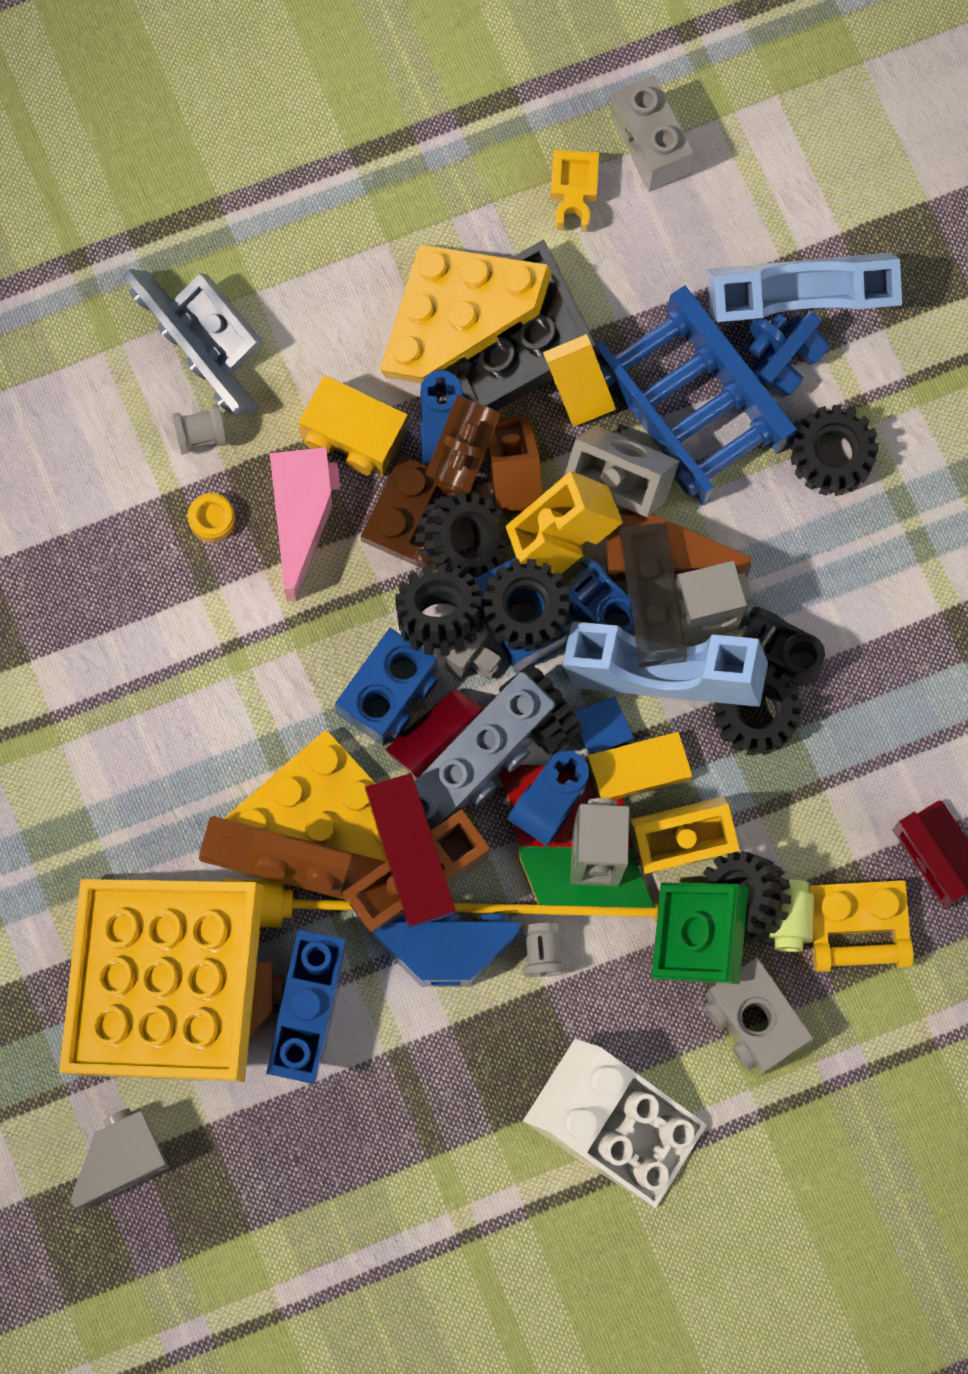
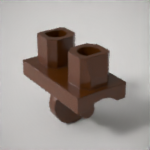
M456 395L425 475L470 492L501 412Z

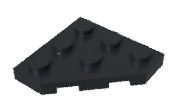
M544 239L510 258L546 264L551 270L552 274L540 314L524 325L521 321L499 334L497 342L477 353L468 361H462L456 376L461 382L465 398L497 411L553 380L543 352L587 334L595 356L601 353Z

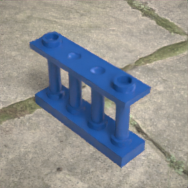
M684 285L670 295L667 320L615 356L603 341L600 342L597 346L601 353L596 358L607 387H613L661 452L679 460L675 478L680 488L688 497L691 498L695 495L700 503L705 505L711 500L714 486L709 481L710 478L761 443L765 446L770 444L778 454L792 444L797 429L690 290ZM677 335L681 338L687 336L696 348L694 350L695 356L641 392L626 370ZM714 371L724 384L722 386L723 392L669 428L654 409V406L703 372L711 373ZM731 408H742L752 421L750 422L751 428L697 465L681 443Z

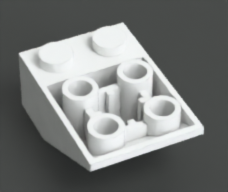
M574 1039L523 1122L555 1145L654 1208L658 1206L707 1124L603 1048L578 1039Z

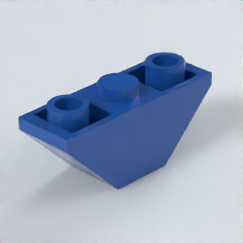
M402 914L374 931L373 939L421 987H470L518 939L519 922H509V915L483 914L480 915V922H460V915L454 914L408 929L405 916Z
M300 929L297 930L266 1075L315 1084L327 1044L336 1003L346 939Z

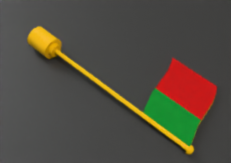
M519 765L512 772L505 768L498 775L508 798L510 811H512L528 786L533 784L545 765ZM568 769L564 774L559 773L558 782L564 785L568 780L574 781L575 772ZM589 772L584 793L571 810V814L564 826L548 847L513 824L520 861L538 905L454 903L456 913L653 917L654 922H657L658 903L653 905L635 861L630 831L628 835V865L619 886L570 884L572 827L580 804H588V800L598 798ZM622 799L616 800L617 806H624ZM225 878V882H257L264 885L260 928H282L283 918L292 919L293 909L353 910L347 900L293 899V889H284V883L268 879Z

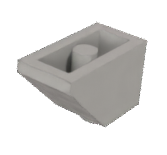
M127 1108L103 1120L105 1128L94 1134L70 1199L74 1209L81 1212L169 1169L147 1118L141 1110L132 1114L130 1108Z

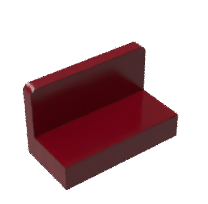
M454 689L386 748V751L408 773H412L413 779L416 781L484 709L458 689Z
M936 801L916 814L914 811L899 820L892 831L944 910L967 897L968 839L943 801Z

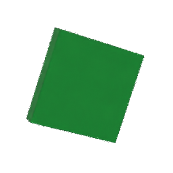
M661 882L651 979L740 984L749 887L740 884Z

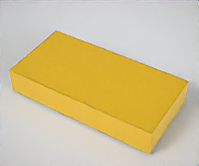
M587 334L543 352L573 427L616 410Z
M679 732L588 755L586 758L598 798L618 800L690 781L692 778V772Z

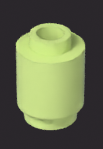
M787 879L791 888L783 890V893L791 896V905L782 904L781 910L788 912V916L785 921L778 918L775 920L780 929L775 934L766 931L768 939L765 941L774 943L775 951L801 952L803 951V944L813 942L814 895L809 893V882Z

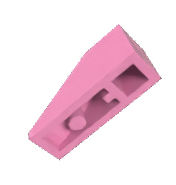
M326 447L270 453L284 590L287 602L297 600L333 506L331 491L340 490L337 462L328 463Z

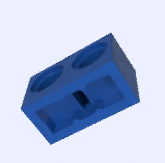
M389 627L335 702L336 715L382 746L390 735L397 739L411 720L412 715L407 712L417 697L425 700L439 680V676L434 674L437 670V658L425 654L422 648H419L418 651L414 650L410 646V640L405 642L401 634ZM400 661L411 662L417 668L415 675L406 680L394 677L390 670L394 664ZM372 699L384 700L390 706L388 713L380 718L369 717L365 714L363 708Z

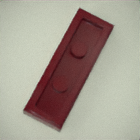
M412 773L366 786L365 793L408 929L456 914Z

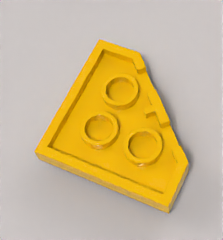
M419 244L380 371L386 378L422 384L425 377L431 372L444 370L464 356L467 360L497 342L499 340L497 336L520 321L524 325L540 314L552 272L548 265Z
M326 729L223 818L387 862L365 793L366 786L376 783Z

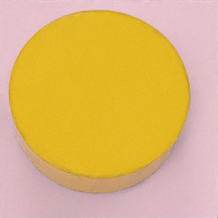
M206 493L200 495L191 503L188 509V522L192 533L198 539L210 543L219 542L227 538L234 529L236 521L234 509L230 501L224 496L216 493Z

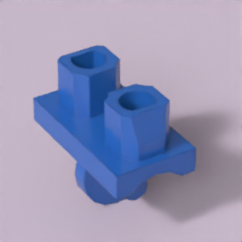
M813 311L809 312L805 318L800 316L794 317L782 333L780 331L788 321L781 314H777L770 323L758 318L749 327L752 335L756 338L749 348L750 352L760 357L768 348L752 368V372L762 385H766L781 397L791 395L804 378L788 363L796 353L808 365H811L821 359L830 348V344L820 331L816 329L822 320Z

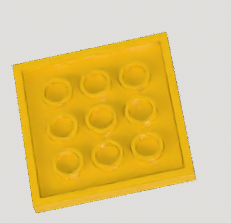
M81 879L59 1073L80 1076L245 1083L264 885L257 882Z

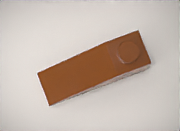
M629 509L618 510L623 523L604 538L606 573L614 583L676 581L678 574L734 561L737 573H745L746 577L751 568V557L654 514L645 517Z
M460 810L431 830L448 886L488 859L490 847L463 810ZM385 862L342 892V895L370 934L404 914L388 862Z

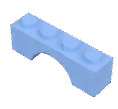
M891 253L707 269L710 315L717 322L758 319L774 313L798 309L849 308L857 310L902 305L900 258Z
M583 622L571 623L563 660V667L575 689L760 707L768 666L759 639L711 634L710 638L702 644L674 647L639 639L627 633L619 626Z

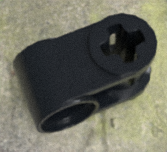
M753 607L749 613L751 621L742 637L758 639L761 633L764 632L760 643L768 665L776 667L775 673L780 676L786 673L790 677L788 682L793 685L796 684V686H807L813 683L820 675L825 658V649L821 641L814 635L787 623L775 613L764 608ZM797 651H804L813 657L815 663L809 668H799L791 662L790 655Z

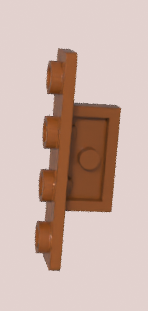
M216 816L209 818L199 853V860L204 863L344 900L346 899L342 895L343 891L386 862Z

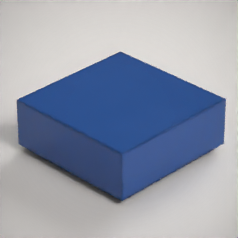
M616 696L574 712L580 720L578 722L583 727V732L579 737L587 756L627 745L634 740Z

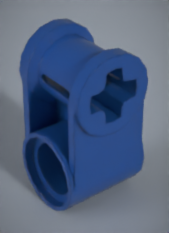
M438 370L431 372L421 384L420 406L422 423H420L423 464H429L456 395L463 397L460 380L449 371ZM436 390H445L447 403L438 404L435 396Z
M586 557L580 563L581 569L564 584V586L568 587L569 613L583 623L607 625L604 620L608 615L621 613L627 616L630 621L622 629L632 636H636L639 619L636 603L612 581L600 565Z
M561 751L554 754L533 784L528 786L521 795L507 820L548 847L564 826L571 814V810L585 791L589 777V767L586 760L574 751ZM568 769L575 772L574 781L568 780L564 785L558 782L559 773L564 774Z

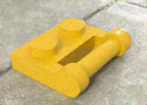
M905 881L809 886V893L814 895L812 954L815 972H830L831 967L892 963H896L897 968L913 966V946L910 939ZM893 933V944L830 948L828 942V935Z

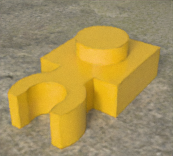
M553 150L550 200H564L559 204L555 213V227L557 230H563L564 218L568 214L579 216L581 219V232L588 230L590 210L584 202H596L598 152Z

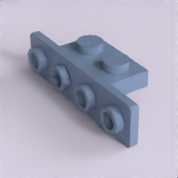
M129 269L123 277L132 287L130 289L131 296L141 307L152 311L160 321L158 329L163 336L182 348L188 356L186 363L189 368L200 378L207 379L216 390L214 397L219 405L231 414L253 415L259 409V406L234 377L233 373L264 342L208 274L199 273L172 300L148 271Z
M519 673L415 781L430 831L446 821L458 807L468 806L472 802L476 806L482 804L496 790L497 785L493 781L505 768L512 772L529 756L530 751L526 747L535 738L531 732L555 708L556 703L527 673Z

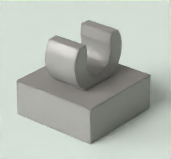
M483 627L481 633L476 632L477 640L473 644L464 640L465 649L457 652L454 647L446 658V669L461 680L471 667L488 680L491 679L500 667L499 661L501 658L486 648L490 642V632L485 627Z

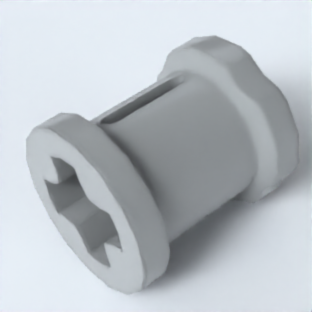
M218 404L212 405L211 410L187 416H182L180 412L173 414L181 455L188 454L190 448L213 443H218L220 447L227 445Z
M546 922L521 926V936L526 937L528 965L523 968L524 976L552 977L566 974V965L561 963L559 935L564 932L563 924Z

